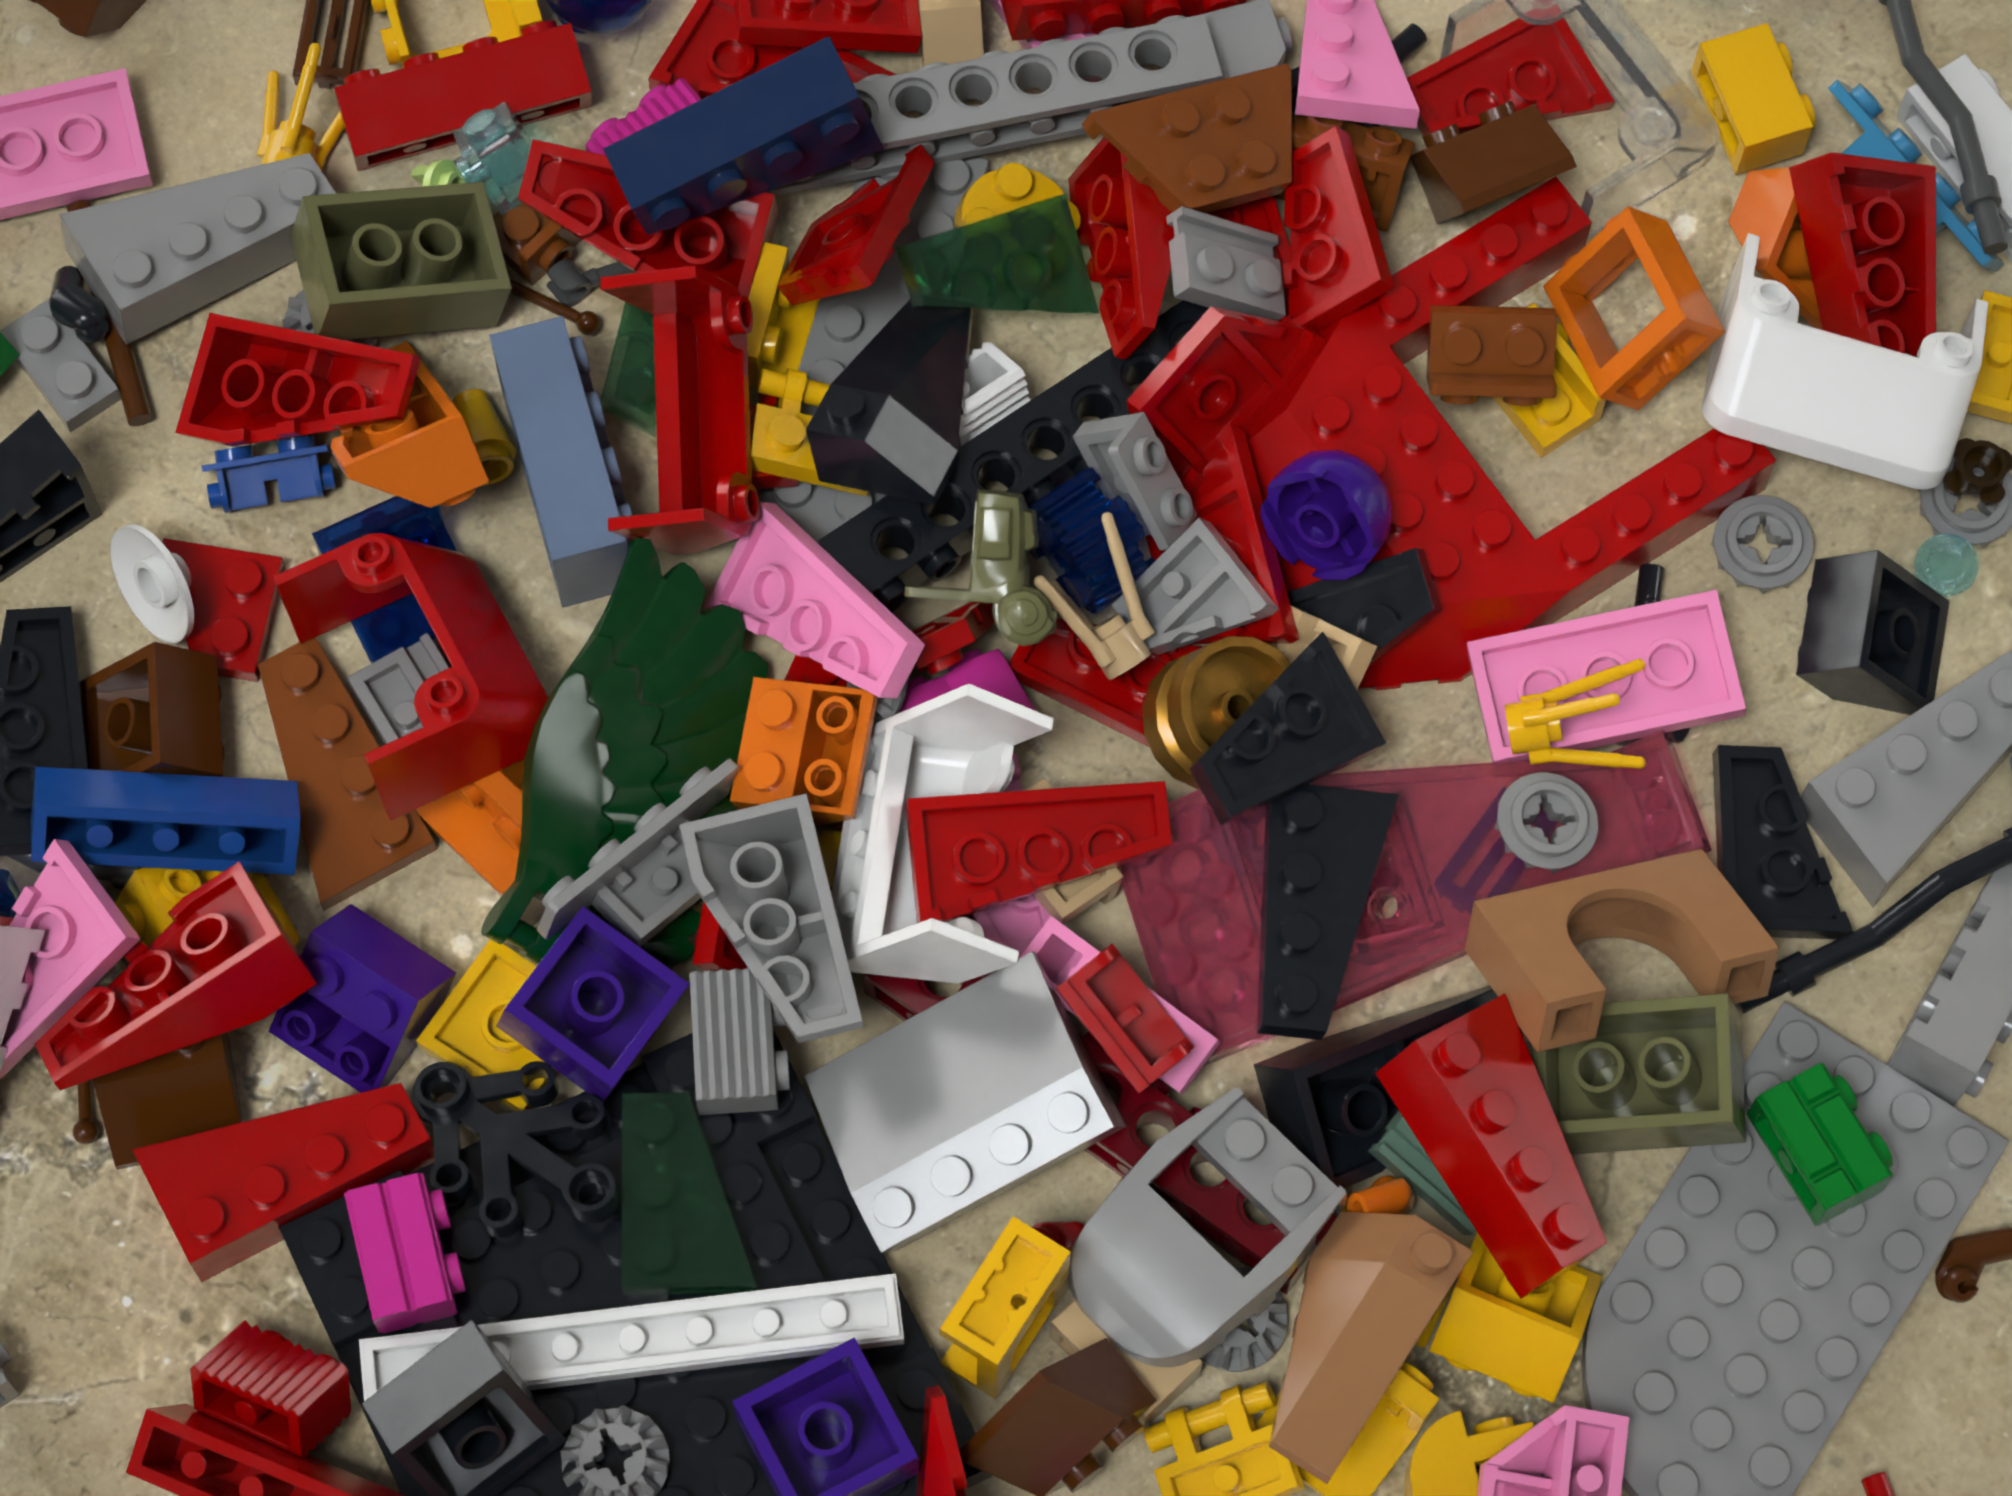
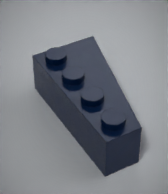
M829 36L603 148L633 213L647 235L660 230L675 228L687 220L884 149Z

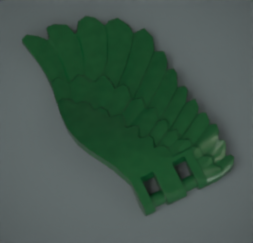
M637 537L631 541L608 604L589 639L548 697L534 726L525 754L522 783L521 843L516 876L512 885L488 913L481 933L497 944L507 941L520 948V956L535 965L540 963L568 924L546 940L537 931L540 920L532 926L520 919L533 896L542 901L547 892L562 878L571 876L574 880L578 879L590 869L588 867L590 860L606 843L617 839L622 844L636 833L634 828L637 822L649 809L660 802L666 807L670 806L681 797L679 793L684 784L703 767H708L711 771H714L729 758L737 764L753 677L767 678L768 663L756 652H745L742 648L746 627L740 611L724 604L701 611L706 590L695 569L681 562L662 576L658 555L651 540ZM732 786L728 795L699 819L736 811L733 803L730 802ZM702 898L640 948L672 971L673 966L687 960L695 949L688 940V936L695 933L701 918L700 913L693 910V906L703 901ZM592 905L587 908L613 927Z

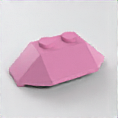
M1568 1405L1558 1408L1480 1465L1477 1496H1621L1629 1417Z

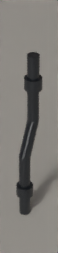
M2012 827L2003 831V839L1934 872L1871 923L1804 956L1798 951L1777 961L1768 996L1738 1003L1737 1006L1744 1014L1787 992L1793 997L1816 986L1815 978L1883 946L1949 893L2012 863Z

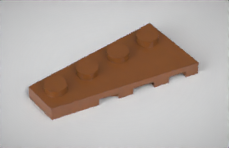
M315 637L302 644L298 642L259 663L258 667L287 778L290 781H297L301 816L300 827L323 911L437 850L435 841L416 809L390 821L364 757V754L379 748V745L317 638Z

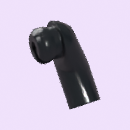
M64 266L55 273L49 299L52 316L62 325L75 328L76 336L79 340L86 343L99 341L109 331V323L105 318L106 309L100 300L84 290L85 280L78 268Z

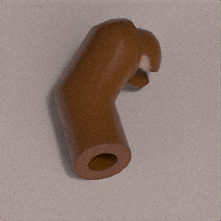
M2007 1226L1956 1237L1949 1242L1935 1271L1936 1287L1943 1298L1957 1303H1965L1971 1300L1979 1290L1976 1284L1984 1266L2012 1259V1228Z

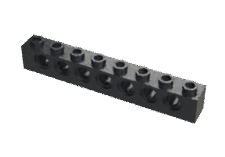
M1181 301L1158 316L1155 329L1126 360L1115 358L1111 347L962 445L960 459L936 505L886 495L819 539L818 544L891 613L894 612L909 598L904 596L905 585L918 586L927 579H930L931 582H937L945 578L959 565L961 557L972 550L976 492L978 489L986 490L980 484L987 481H997L1008 488L1004 492L1023 494L1028 509L1036 510V515L1048 509L1059 498L1062 489L1077 479L1082 483L1093 479L1094 476L1073 439V435L1083 423L1080 418L1095 416L1100 419L1129 415L1126 400L1134 392L1129 386L1141 384L1209 308L1188 301ZM1044 448L1055 453L1057 457L1043 460L1034 456L1030 451ZM937 514H948L954 517L958 523L952 526H941L933 522L930 517ZM887 547H897L904 550L909 556L900 560H892L883 556L879 551Z

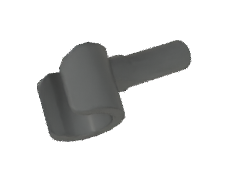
M563 259L548 270V276L551 281L547 283V288L562 304L575 306L589 294L592 287L600 285V277L634 273V271L620 262H615L596 269L592 268L582 273L571 259Z

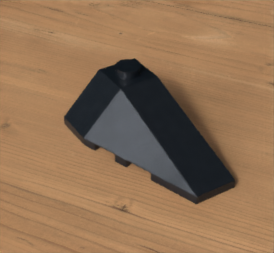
M914 294L831 383L806 428L819 481L936 505L960 459L961 440L959 430L961 415H964L965 406L963 387L965 369L968 368L973 319L971 305Z

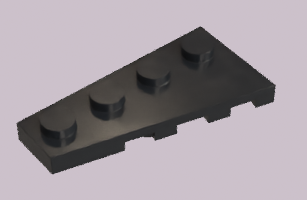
M1307 784L1266 804L1257 1034L1322 1040L1326 1034L1399 794Z

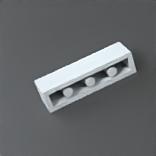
M1964 54L1938 71L1973 116L1988 175L1996 178L2001 194L2002 203L1998 207L2008 244V248L2003 252L2012 262V111L1999 96L1997 85L1990 74L1983 69H1977L1969 57ZM1916 83L1906 90L1896 118L1933 165L1936 166L1941 175L1962 198L1960 185L1964 182L1949 125Z

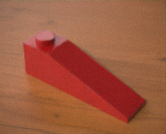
M1103 137L1068 178L1070 202L1078 208L1080 213V226L1076 231L1077 244L1088 246L1092 256L1085 267L1089 281L1101 283L1103 289L1099 311L1115 358L1126 360L1155 329L1171 269L1169 241L1174 238V228L1167 225L1166 216L1171 214V212L1158 200L1156 193L1149 186L1139 183L1122 167L1128 159Z
M209 313L175 433L233 447L404 419L421 358L414 354Z
M240 861L183 897L168 912L173 922L149 946L139 941L124 955L130 965L107 987L91 988L35 1043L54 1084L59 1090L261 1021L279 1008L290 1004L299 995L317 984L296 946Z

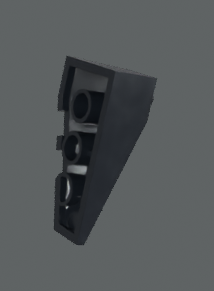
M1487 986L1322 1038V1040L1305 1043L1254 1064L1269 1122L1337 1187L1342 1186L1346 1188L1383 1172L1386 1167L1370 1154L1368 1150L1374 1143H1378L1387 1131L1385 1128L1398 1112V1108L1375 1073L1416 1039L1486 1004L1498 996L1491 986Z

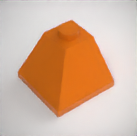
M1789 167L1748 171L1728 223L1742 247L1748 233L1760 236L1755 270L1764 279L1775 280L1785 285L1799 303V314L1812 327L1822 330Z

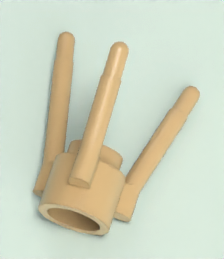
M1105 512L1101 516V521L1131 621L1125 623L1118 613L1094 627L1056 580L1051 579L1048 581L1044 576L1039 575L1034 579V584L1090 650L1106 678L1111 680L1130 670L1151 655V651L1144 640L1153 635L1155 631L1144 615L1114 516L1110 512Z

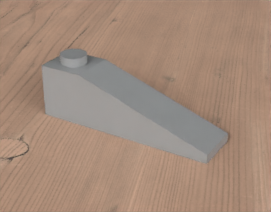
M807 793L679 824L694 888L797 1042L802 1043L863 1028L864 1025Z

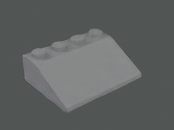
M1034 951L1019 958L1017 964L993 972L804 1076L850 1194L881 1253L900 1250L1127 1127Z

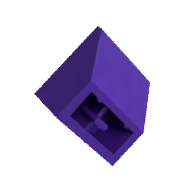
M350 904L311 931L301 956L317 984L299 995L290 1004L279 1008L268 1032L361 1093L389 1085L417 1047V1038L443 1004L456 972Z

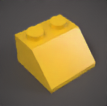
M1476 1233L1470 1248L1474 1252L1458 1277L1429 1351L1444 1357L1447 1362L1456 1368L1466 1371H1478L1504 1382L1518 1394L1527 1397H1539L1554 1403L1582 1338L1603 1276L1576 1265L1565 1274L1520 1299L1483 1240Z

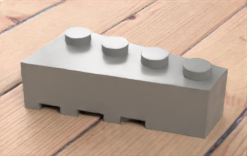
M2012 649L1808 782L1801 796L1809 817L1806 821L1872 907L1878 903L1892 884L1911 866L1933 838L1952 820L1974 792L2012 752Z

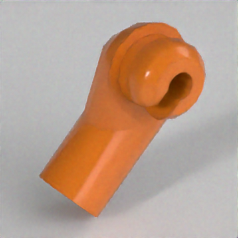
M1390 1175L1382 1176L1375 1180L1370 1188L1349 1195L1347 1209L1348 1212L1409 1215L1414 1208L1415 1192L1402 1177L1396 1179Z

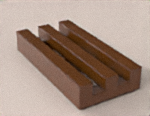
M306 0L292 75L295 85L299 83L309 47L316 40L323 0ZM332 0L321 66L316 67L317 70L313 81L318 82L319 88L331 89L332 84L345 85L344 79L347 76L359 72L371 0H354L342 68H336L335 64L347 0Z

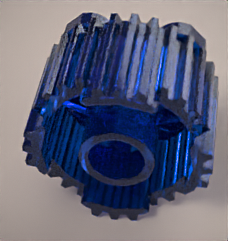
M1087 467L1028 507V509L1036 510L1037 532L1039 533L1038 548L1030 550L1029 553L1036 560L1045 557L1050 567L1054 569L1058 576L1054 580L1060 584L1078 607L1085 608L1092 614H1097L1123 594L1101 521L1103 513L1110 512L1114 516L1134 582L1155 562V559L1153 557L1147 561L1143 559L1144 555L1139 550L1137 542L1146 535L1143 531V526L1137 521L1136 515L1129 509L1128 503L1119 495L1113 499L1105 498L1102 491L1095 486V483L1101 480L1100 475L1095 472L1093 467Z

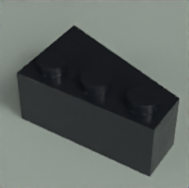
M39 409L0 443L1 583L103 515L82 465Z

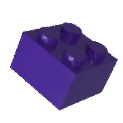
M582 906L506 1006L496 1027L585 1092L596 1096L604 1103L678 1003L690 983Z
M855 1337L732 1401L735 1417L776 1496H877L919 1474V1457Z

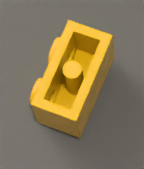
M1768 23L1700 43L1691 73L1735 175L1802 155L1811 131L1816 124L1814 109L1809 97L1805 93L1799 94L1791 77L1793 66L1789 51L1783 42L1776 43Z

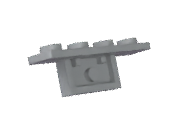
M729 758L714 771H711L708 767H703L684 784L679 793L681 797L670 806L666 807L660 802L649 809L637 822L634 828L636 833L622 844L617 839L606 843L590 860L588 864L590 869L578 879L574 880L571 876H566L558 881L542 899L541 904L545 907L537 931L547 940L568 924L582 906L588 908L592 905L618 932L641 947L697 902L701 897L692 883L679 824L698 820L722 801L730 791L739 766Z

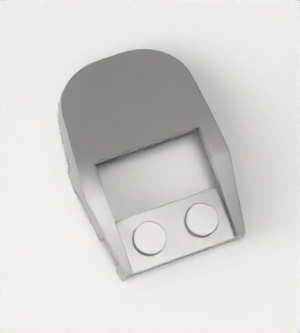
M1235 1087L1158 1139L1138 1163L1118 1181L1111 1193L1081 1230L1071 1249L1068 1281L1077 1305L1120 1350L1139 1362L1157 1367L1185 1365L1190 1361L1201 1358L1224 1342L1229 1332L1252 1315L1258 1317L1276 1299V1293L1295 1269H1299L1314 1249L1316 1236L1332 1214L1336 1212L1339 1215L1347 1204V1191L1342 1186L1337 1187L1243 1097L1244 1092L1238 1087ZM1190 1145L1202 1154L1286 1236L1245 1277L1149 1186Z

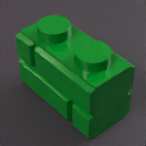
M1819 1063L1794 1076L1791 1080H1786L1761 1093L1755 1098L1746 1113L1815 1226H1819L1844 1213L1847 1209L1853 1208L1878 1195L1893 1177L1889 1169L1893 1165V1160L1885 1141L1874 1131L1867 1134L1854 1113L1858 1105L1851 1087L1839 1075L1832 1078L1824 1063Z

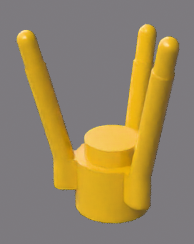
M312 43L309 47L288 121L280 122L278 130L276 128L280 75L275 70L268 73L263 132L256 156L262 158L260 165L310 153L321 171H323L327 155L345 129L339 111L317 145L314 142L315 132L309 127L302 125L321 53V46L318 43Z
M1636 659L1542 693L1520 696L1519 702L1504 704L1512 755L1529 752L1531 765L1561 762L1615 768L1642 769L1645 767L1646 760L1641 756L1550 746V742L1563 740L1559 719L1617 706L1621 698L1618 694L1612 693L1557 705V702L1645 669V661Z

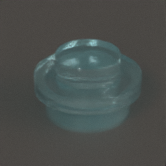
M1938 534L1929 538L1921 545L1915 557L1914 570L1918 579L1943 597L1956 596L1966 591L1974 582L1978 572V557L1972 545L1964 538L1954 534Z

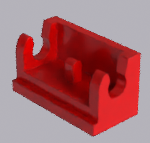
M1113 943L1055 988L1137 1093L1142 1092L1187 1056L1190 1050L1194 1048Z

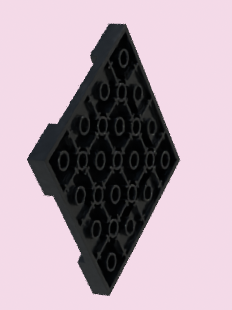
M774 1031L775 1051H782L784 1049ZM691 1033L642 1056V1065L624 1074L603 1103L609 1123L606 1131L600 1137L589 1141L580 1140L571 1131L531 1137L575 1168L587 1163H596L605 1166L612 1172L620 1192V1202L613 1215L600 1223H584L574 1218L561 1192L509 1157L512 1196L517 1200L522 1212V1224L519 1230L509 1237L496 1238L489 1235L479 1217V1206L484 1199L481 1143L478 1141L461 1149V1160L467 1165L471 1174L473 1189L465 1200L454 1204L446 1203L451 1228L439 1231L444 1255L457 1252L466 1287L465 1292L454 1294L458 1313L451 1317L428 1323H417L415 1326L385 1334L378 1332L372 1319L345 1196L279 1227L341 1363L348 1369L349 1381L401 1494L406 1496H431L391 1454L362 1405L364 1395L359 1339L463 1327L471 1320L476 1325L893 1274L884 1254L880 1252L850 1194L841 1168L817 1123L816 1113L789 1059L790 1090L777 1091L778 1110L698 1115L695 1092L693 1034ZM584 1091V1092H582V1093H580V1094H578V1095H576V1096H574V1097H572V1098H569V1099H567V1100H565V1101H563V1102H561V1103H559V1104H557V1105L570 1103L574 1098H576V1097H578V1096H580V1095H590V1094H588L587 1092ZM592 1111L585 1112L578 1117L576 1122L581 1124L592 1122L598 1113ZM435 1162L410 1173H423L429 1191H434L429 1180V1174ZM399 1170L371 1184L386 1183L387 1180L402 1177L403 1174ZM458 1174L449 1175L443 1179L441 1185L444 1187L454 1186L460 1181L462 1176ZM592 1194L585 1199L583 1205L596 1204L605 1196L602 1194ZM507 1208L498 1209L491 1215L490 1220L502 1221L510 1215L511 1210ZM897 1282L904 1344L861 1350L920 1460L926 1388L939 1385L945 1394L959 1450L976 1433L933 1347L930 1348ZM820 1355L530 1391L561 1430L566 1440L571 1433L572 1425L578 1424L590 1416L595 1408L604 1410L619 1408L624 1405L631 1410L649 1416L663 1433L670 1454L668 1475L662 1489L656 1496H776L735 1417L732 1401ZM608 1435L603 1437L606 1444L603 1446L605 1457L601 1461L596 1462V1466L588 1468L586 1471L595 1467L597 1470L608 1468L613 1476H617L620 1484L624 1485L626 1484L623 1473L626 1472L624 1461L633 1456L632 1452L635 1451L632 1449L621 1451ZM566 1442L495 1496H578L583 1488L581 1482L579 1481L567 1487L563 1480L565 1473L576 1468V1461H570L562 1473L560 1451L564 1448ZM962 1460L968 1488L992 1477V1475L970 1466ZM918 1474L877 1496H916Z

